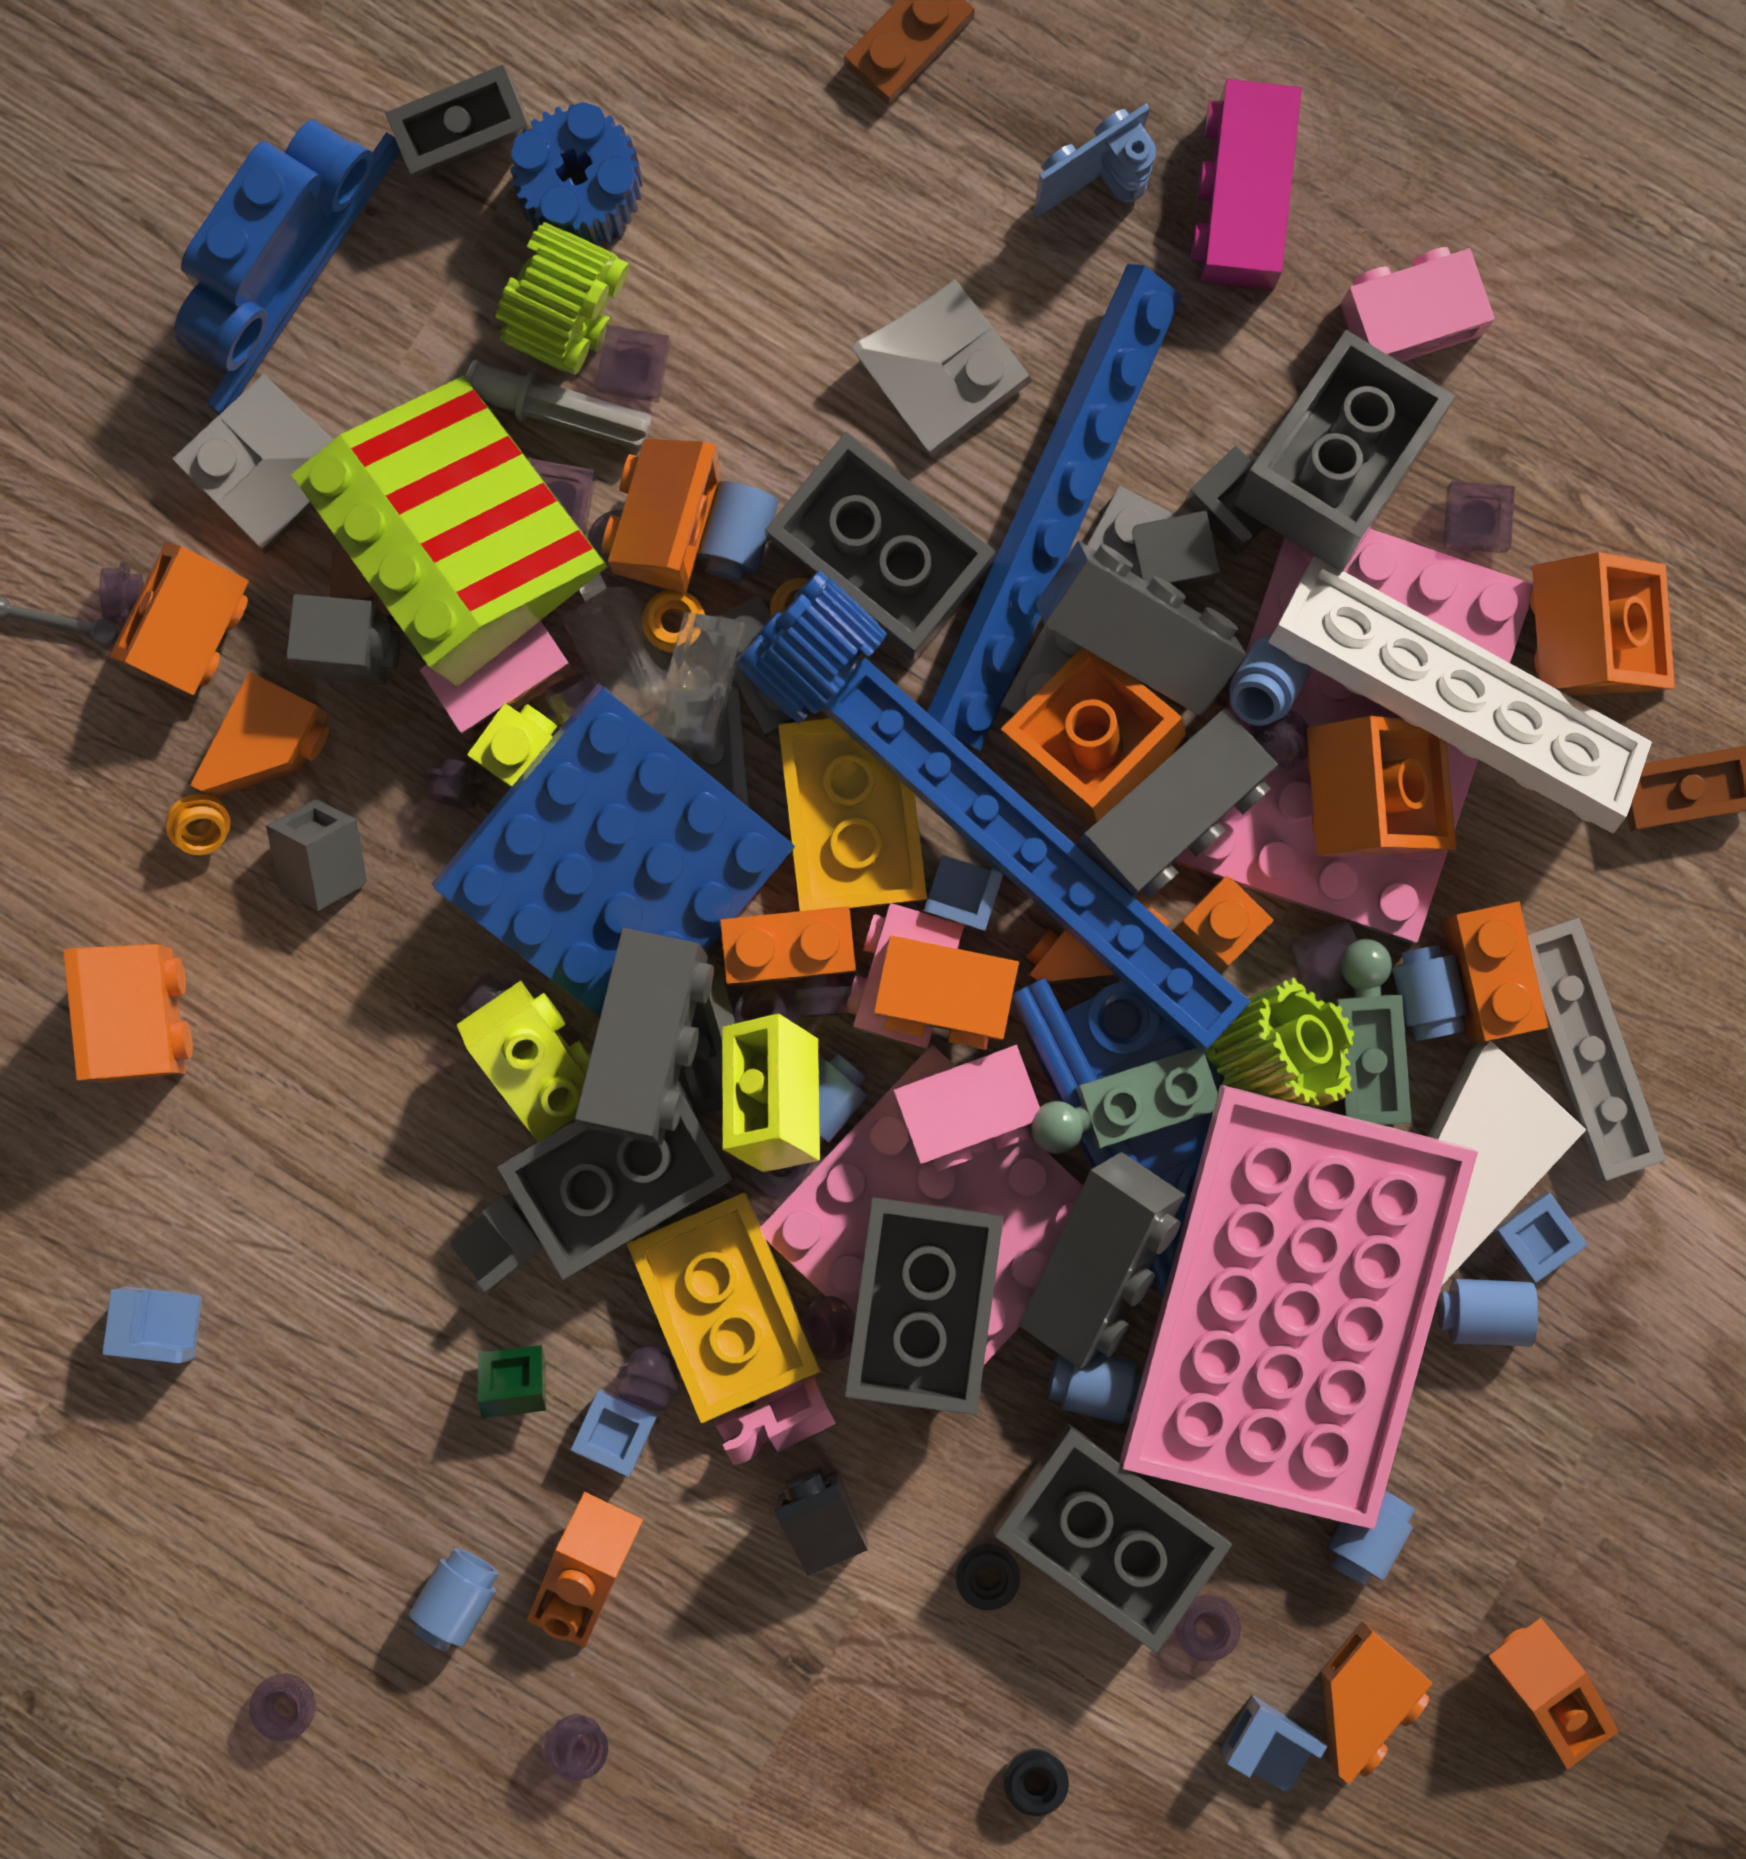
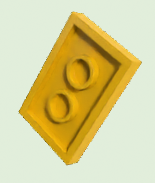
M831 718L803 721L799 724L797 722L778 724L792 844L795 845L793 856L800 911L849 906V909L852 910L890 905V903L903 904L927 901L915 794Z
M747 1193L739 1194L627 1243V1247L701 1423H705L822 1372Z

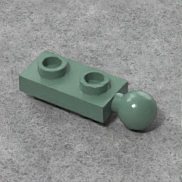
M1362 939L1350 944L1344 950L1340 959L1342 976L1348 984L1355 988V997L1335 998V1006H1341L1342 1017L1348 1018L1350 1021L1347 1025L1348 1029L1353 1030L1355 1033L1352 1037L1353 1046L1348 1048L1349 1053L1345 1055V1058L1350 1062V1066L1346 1070L1351 1076L1350 1086L1352 1091L1342 1099L1343 1116L1379 1125L1412 1123L1402 995H1381L1380 986L1388 979L1392 969L1390 954L1379 942Z
M1198 1048L1191 1049L1079 1085L1075 1088L1081 1106L1074 1108L1072 1105L1061 1101L1044 1104L1034 1116L1031 1123V1133L1040 1148L1050 1153L1059 1154L1073 1149L1079 1143L1082 1134L1087 1131L1091 1133L1095 1149H1099L1213 1112L1218 1092L1205 1053L1203 1054Z

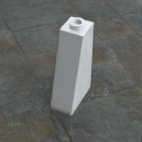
M1492 1041L1479 1042L1468 1053L1427 1136L1467 1146L1478 1151L1442 1285L1586 1131L1579 1122Z

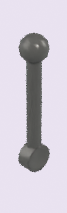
M0 596V621L10 617L91 635L101 645L112 644L118 636L117 627L107 619H99L94 623L10 605L6 598Z

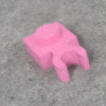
M815 1375L755 1400L756 1406L748 1410L735 1409L714 1420V1424L724 1441L740 1434L735 1439L723 1444L724 1450L734 1465L742 1464L752 1459L760 1451L762 1444L771 1441L776 1451L780 1452L836 1424Z

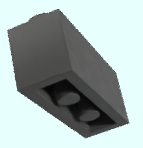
M1078 540L1036 602L1044 625L1203 718L1247 656L1235 636L1238 630L1237 626L1228 618L1209 607H1206L1203 613L1200 614L1183 603L1186 598L1185 595L1164 579L1154 576L1148 583L1130 572L1133 564L1109 546L1101 544L1097 551Z
M1225 707L1084 833L1075 845L1133 897L1142 890L1151 899L1179 873L1170 863L1182 852L1189 848L1197 857L1225 831L1217 822L1224 814L1235 806L1243 815L1271 790L1263 779L1278 764Z
M622 928L575 1120L586 1129L659 1145L663 1144L666 1129L672 1131L676 1129L683 1105V1092L675 1091L681 1066H691L698 1044V1028L691 1027L697 1002L706 1003L708 1000L714 975V966L706 964L708 956L699 943Z
M1123 1152L1091 1169L1018 1325L1079 1369L1101 1354L1107 1357L1113 1355L1129 1332L1130 1325L1124 1320L1131 1306L1137 1305L1143 1299L1154 1281L1155 1273L1149 1269L1156 1254H1161L1170 1245L1179 1230L1180 1221L1174 1217L1185 1194Z

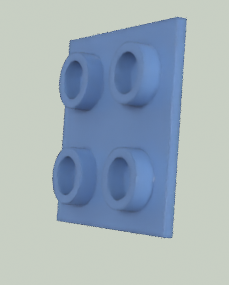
M1147 103L1131 114H1128L1126 109L1113 113L1097 126L1094 131L1095 138L1077 150L1072 144L1067 145L1052 154L1042 164L1041 169L1044 172L1039 175L1033 215L1036 219L1098 177L1102 178L1112 194L1120 201L1133 202L1143 196L1156 157V146L1145 130L1150 110Z

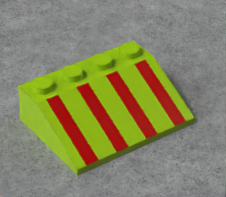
M464 376L340 434L291 474L427 665L457 687L608 567Z

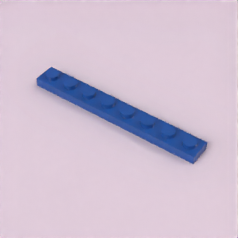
M1127 264L927 711L931 717L965 747L980 751L1040 618L1036 602L1069 553L1182 299L1180 293L1145 265Z
M864 658L844 680L845 685L821 708L829 718L1203 1054L1250 1004L1251 1001L868 659Z

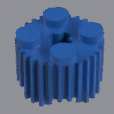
M585 102L569 105L568 111L563 112L560 106L555 107L554 115H550L547 111L543 112V120L541 122L533 119L531 121L533 129H523L522 133L515 138L511 151V159L514 164L513 167H510L513 177L512 183L526 220L530 221L534 231H537L538 226H542L545 222L599 247L602 241L608 245L612 244V236L616 235L619 238L623 236L622 228L625 223H631L630 212L637 213L638 206L636 201L642 198L640 187L643 186L642 175L636 150L633 148L630 136L625 135L624 127L621 124L615 125L612 116L609 115L605 118L600 107ZM576 173H585L587 181L583 184L574 185L569 177Z
M820 570L800 588L793 597L794 601L783 613L777 611L752 638L754 641L734 662L754 685L798 724L807 717L809 711L816 714L845 685L844 680L859 664L860 659L858 656L864 653L869 657L887 635L878 625L877 621L832 578L828 579Z

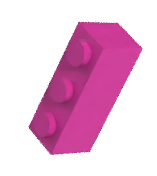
M1226 79L1220 100H1209L1204 138L1215 139L1213 162L1202 161L1198 185V199L1208 200L1206 223H1195L1191 248V260L1202 261L1199 282L1266 290L1275 289L1283 269L1302 87Z

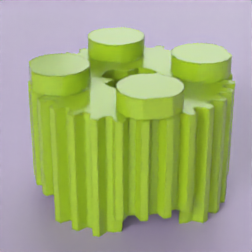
M544 222L542 226H538L537 231L533 232L531 240L527 245V248L536 251L537 254L527 260L517 280L510 277L507 286L502 292L503 297L499 301V309L495 317L497 320L507 324V326L500 330L499 340L558 370L576 375L582 367L589 349L597 352L609 331L612 319L602 314L608 303V297L616 298L621 291L629 272V263L619 259L616 254Z
M1295 978L1285 980L1248 998L1251 1002L1247 1008L1205 1052L1211 1064L1218 1068V1074L1224 1076L1225 1079L1222 1082L1224 1086L1316 1109L1346 1097V1094L1352 1091L1350 1086L1351 1076L1346 1070L1350 1066V1062L1345 1058V1055L1349 1053L1348 1048L1353 1046L1352 1037L1355 1035L1353 1030L1348 1029L1347 1025L1350 1021L1348 1018L1342 1017L1341 1006L1336 1007L1331 1002L1324 1004L1322 999L1316 1001L1315 993L1312 991L1306 993L1305 986L1298 984Z

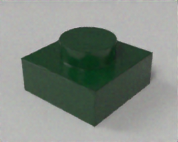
M542 1345L478 1353L477 1402L482 1419L546 1411V1359Z

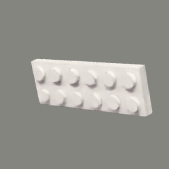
M1314 555L1268 642L1269 644L1286 652L1293 660L1307 664L1342 683L1349 691L1363 695L1398 714L1407 723L1421 727L1452 744L1466 756L1479 759L1508 775L1522 787L1535 790L1564 806L1580 819L1592 822L1612 834L1615 833L1627 817L1652 743L1651 741L1344 571H1339Z

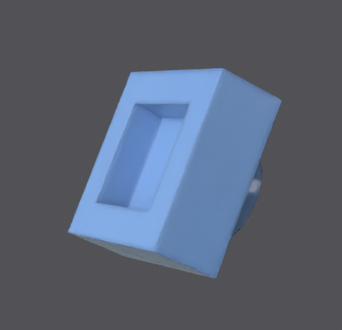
M1547 1192L1538 1196L1494 1229L1496 1235L1530 1282L1534 1283L1540 1281L1588 1246L1551 1193Z
M599 1389L572 1445L571 1451L630 1477L658 1415Z

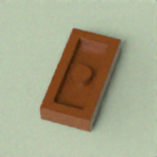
M897 0L844 55V65L890 106L974 19L975 8L966 0Z
M1746 746L1645 763L1627 814L1630 832L1746 812Z

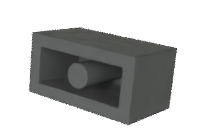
M503 64L385 112L409 173L418 178L512 140L521 134L523 129L532 130L510 72Z
M293 594L287 659L314 679L386 685L387 670L396 669L398 665L400 634L398 631H392V622L372 601Z

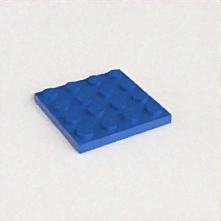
M598 683L431 884L441 895L600 1017L623 927L699 943L705 953H707L722 935L720 919L736 918L794 849L795 845Z

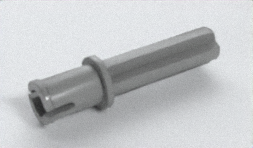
M473 360L468 369L466 379L485 404L515 413V418L518 421L523 422L527 417L635 450L641 449L644 439H648L651 417L646 413L538 381L537 373L531 371L526 376H522L483 364L478 360Z

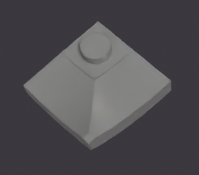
M956 279L900 318L851 346L856 357L931 458L1032 382L1029 373Z
M263 374L174 456L172 460L201 492L264 554L313 506L291 474L334 439Z

